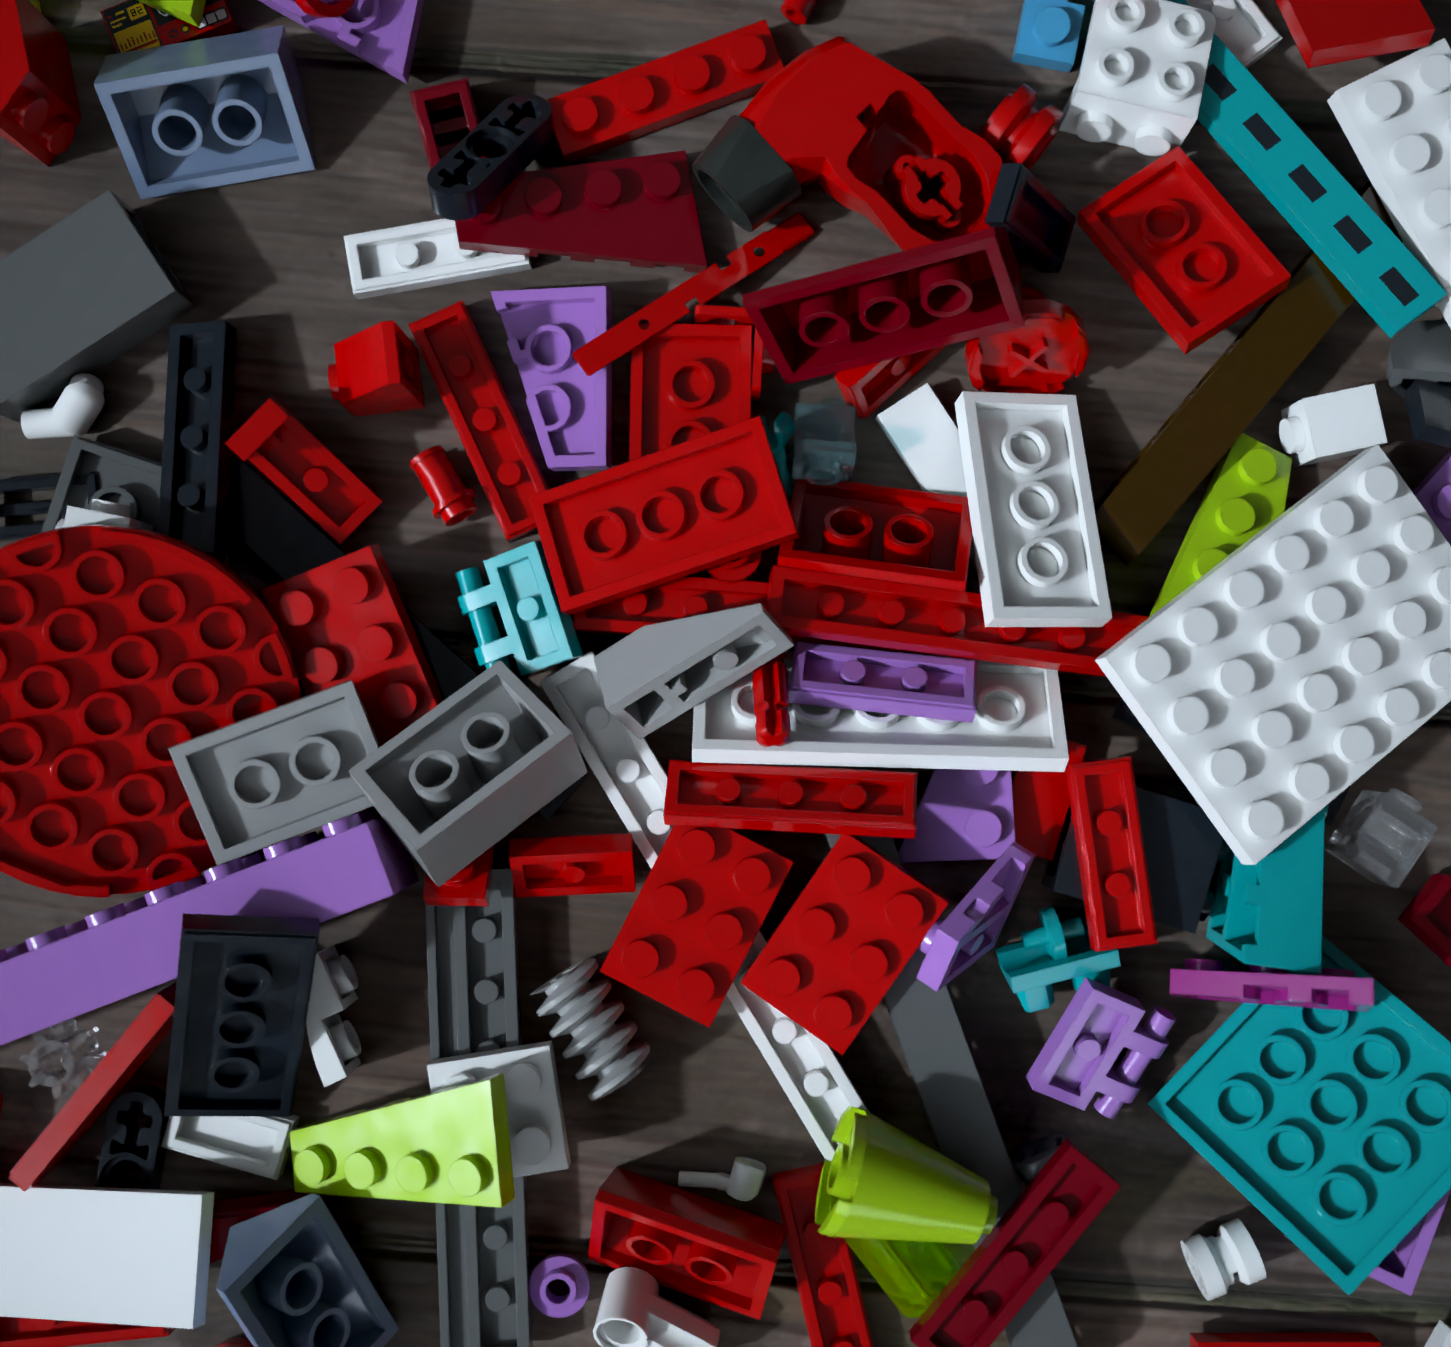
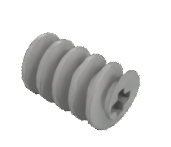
M596 958L582 960L571 965L529 994L545 992L548 996L536 1011L539 1017L554 1013L559 1014L560 1019L549 1032L552 1038L566 1034L572 1035L573 1040L562 1053L564 1058L567 1059L579 1055H584L586 1061L576 1072V1078L580 1080L596 1075L599 1079V1082L588 1095L591 1101L612 1093L636 1077L646 1067L647 1063L642 1064V1062L650 1052V1046L647 1041L641 1040L628 1044L637 1031L635 1021L626 1020L615 1023L624 1010L625 1005L622 1000L615 999L602 1002L612 988L609 979L589 982V979L599 967Z

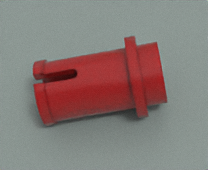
M433 446L416 455L410 461L409 466L417 475L435 506L432 510L434 518L442 519L446 526H453L466 520L477 511L478 508L474 503L476 493L474 489L465 488L446 456L443 446Z

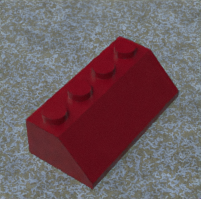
M1006 227L987 228L743 294L742 302L786 385L1025 326L1020 270Z

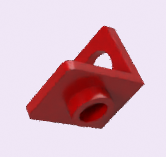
M696 305L695 324L752 325L754 350L751 401L760 402L762 373L773 374L774 361L744 307Z

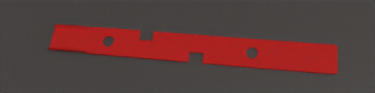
M797 212L771 230L763 232L728 254L726 257L731 262V265L721 270L716 263L712 264L574 351L572 354L573 358L586 375H593L690 313V310L685 305L690 300L696 298L703 305L815 234L814 230L802 215ZM761 247L765 253L763 256H756L754 249ZM641 320H648L650 326L647 329L640 328L639 322Z

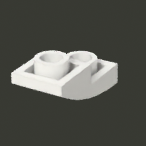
M334 945L316 953L306 1019L309 1044L324 1087L346 1078L361 1064L358 1057L361 1053V1044L357 1032L348 1020L342 1022L338 1013L358 999L354 990L358 988V978L350 960L345 955L339 956Z

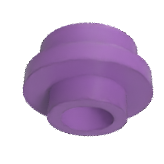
M556 1253L543 1258L535 1266L529 1281V1293L534 1305L542 1313L555 1318L568 1317L578 1312L585 1304L590 1291V1276L586 1267L579 1259L565 1253ZM561 1279L569 1285L570 1291L566 1295L557 1296L549 1290L548 1284L552 1280Z

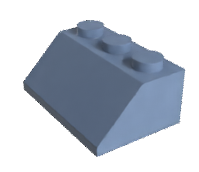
M284 25L106 55L94 82V87L140 199L315 170L316 162L303 84Z

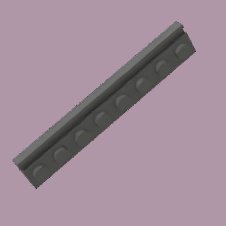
M510 866L492 867L489 907L429 906L425 902L431 1060L522 1045L517 898ZM424 872V885H425L426 872ZM527 1176L513 1178L515 1199L502 1208L436 1203L441 1347H533L532 1307L529 1293L530 1252Z

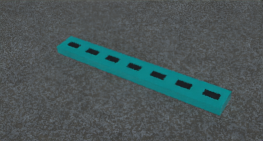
M1166 0L1190 6L1185 0ZM1214 33L1197 120L1390 339L1441 302L1447 295V292Z

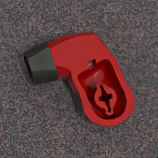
M837 36L803 52L769 78L739 116L733 115L728 119L692 164V169L698 182L715 204L733 222L747 232H753L801 196V186L819 182L829 196L844 207L867 217L900 250L906 251L990 228L985 223V219L1003 162L1001 156L985 139L965 128L917 80L891 66L851 39Z

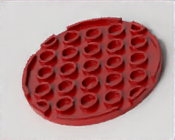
M79 525L57 528L31 535L0 549V872L24 883L53 892L74 896L107 898L111 894H130L148 890L151 892L178 881L186 882L200 876L204 870L216 864L168 749L178 743L302 698L298 671L291 649L280 626L268 607L253 589L231 569L211 555L178 539L141 528L119 525Z

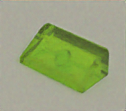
M844 1238L898 1310L907 1318L921 1317L961 1268L943 1243Z

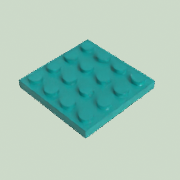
M1322 936L1321 968L1353 970L1357 978H1373ZM1288 970V974L1315 975V973ZM1375 979L1374 1006L1368 1012L1242 1003L1148 1103L1161 1118L1348 1296L1353 1293L1451 1188V1042Z

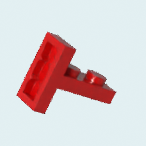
M275 395L269 398L225 444L243 461L249 459L341 544L383 501L293 415L294 412Z

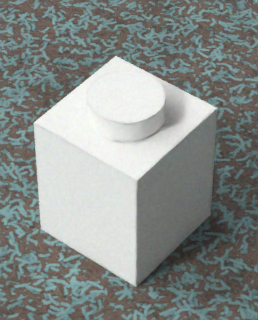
M1374 383L1303 398L1281 410L1283 419L1279 424L1280 442L1284 451L1287 454H1291L1294 468L1358 455L1363 450L1377 444L1381 446L1388 443Z

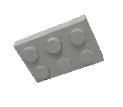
M350 679L178 743L168 750L218 866L372 807V803L354 781L348 770L381 746L355 681Z

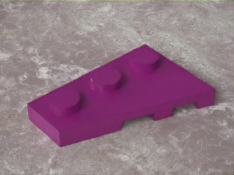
M1185 959V969H1170V995L1174 998L1368 1012L1374 1006V978H1357L1353 970L1321 968V974L1294 975L1288 974L1286 969L1250 964L1249 972L1223 971V962Z

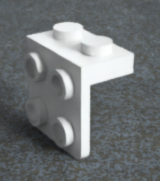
M1095 0L1079 77L1063 109L1064 114L1059 131L1076 134L1081 139L1089 142L1105 141L1135 148L1139 153L1148 156L1165 155L1175 147H1180L1198 117L1216 24L1215 16L1208 10L1166 0Z

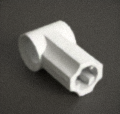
M622 1267L609 1273L593 1334L594 1339L601 1347H717L720 1329L704 1318L659 1296V1284L648 1272L636 1267Z

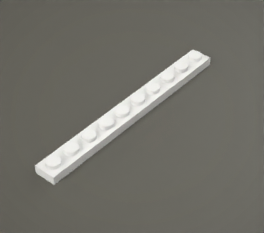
M590 651L540 681V684L565 726L573 733L577 746L629 833H632V838L652 869L674 826L665 825L663 817L668 775L645 737L642 739L637 737L606 709L593 658L596 655ZM759 929L726 995L825 1160L832 1161L840 1143L831 1139L842 1113L849 1105L869 1110L830 1046L740 983L767 943Z

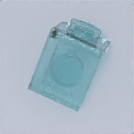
M796 403L792 478L806 479L816 485H832L839 481L851 482L857 456V444L854 443L856 409L853 406Z

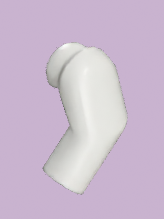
M88 373L77 374L71 378L70 384L65 387L53 408L23 410L21 427L26 438L74 437V434L80 436L87 433L105 402L103 383L94 375Z

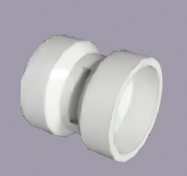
M1238 1218L1219 1225L1217 1237L1213 1235L1205 1237L1197 1234L1180 1241L1183 1255L1191 1274L1207 1301L1227 1294L1229 1285L1234 1284L1235 1279L1250 1285L1266 1278V1270L1259 1251L1248 1230Z

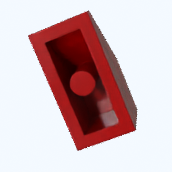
M394 320L379 322L334 344L336 364L328 365L330 391L335 401L340 400V405L356 417L425 409L419 350Z

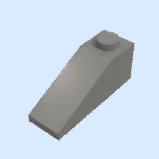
M758 603L645 625L593 658L606 709L637 737L642 739L794 646L791 636Z

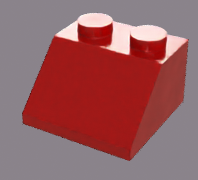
M0 0V136L50 167L56 156L69 148L75 136V128L82 119L66 38L29 0Z

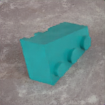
M1329 803L1256 865H1242L1229 847L1225 859L1216 865L1213 885L1214 900L1209 913L1206 932L1207 939L1244 964L1321 974L1324 821L1327 816Z

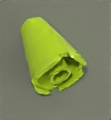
M849 1105L842 1113L831 1139L840 1144L834 1153L832 1161H824L817 1192L815 1224L821 1225L818 1230L819 1233L830 1237L956 1244H975L981 1234H990L997 1217L998 1199L996 1196L991 1195L990 1184L986 1179L865 1109Z

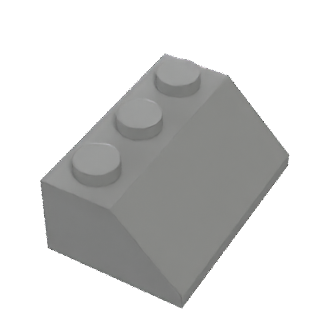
M499 660L349 769L348 772L405 849L433 882L440 887L587 773V769L573 733Z

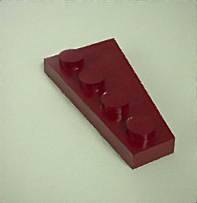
M686 150L522 172L480 214L466 220H454L459 248L462 250L538 257L539 253L571 256L570 260L593 263L595 259L630 262V266L655 269V265L682 267L684 272L699 273L707 268Z

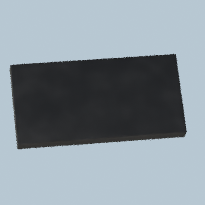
M183 913L164 1116H292L319 939V919Z

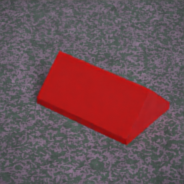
M797 475L790 507L800 537L781 544L778 554V566L965 591L972 537L967 497Z
M616 1167L601 1185L594 1200L588 1259L614 1269L622 1267L639 1268L652 1275L659 1285L760 1320L787 1225Z

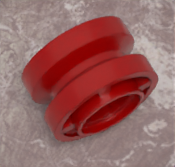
M1024 83L1014 94L1009 93L978 135L985 139L1001 156L1003 163H1021L1029 171L1059 130L1055 127L1064 113L1053 104L1041 110L1036 109L1037 92Z

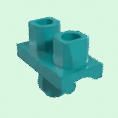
M1052 906L1038 910L1040 927L1020 932L1022 942L995 948L997 962L1013 994H1017L1024 1010L1029 1013L1050 1008L1051 1004L1055 1002L1052 989L1053 983L1071 979L1072 986L1077 992L1083 980L1087 977L1110 987V969L1121 966L1118 949L1095 952L1090 947L1088 926H1083L1080 917L1059 922Z

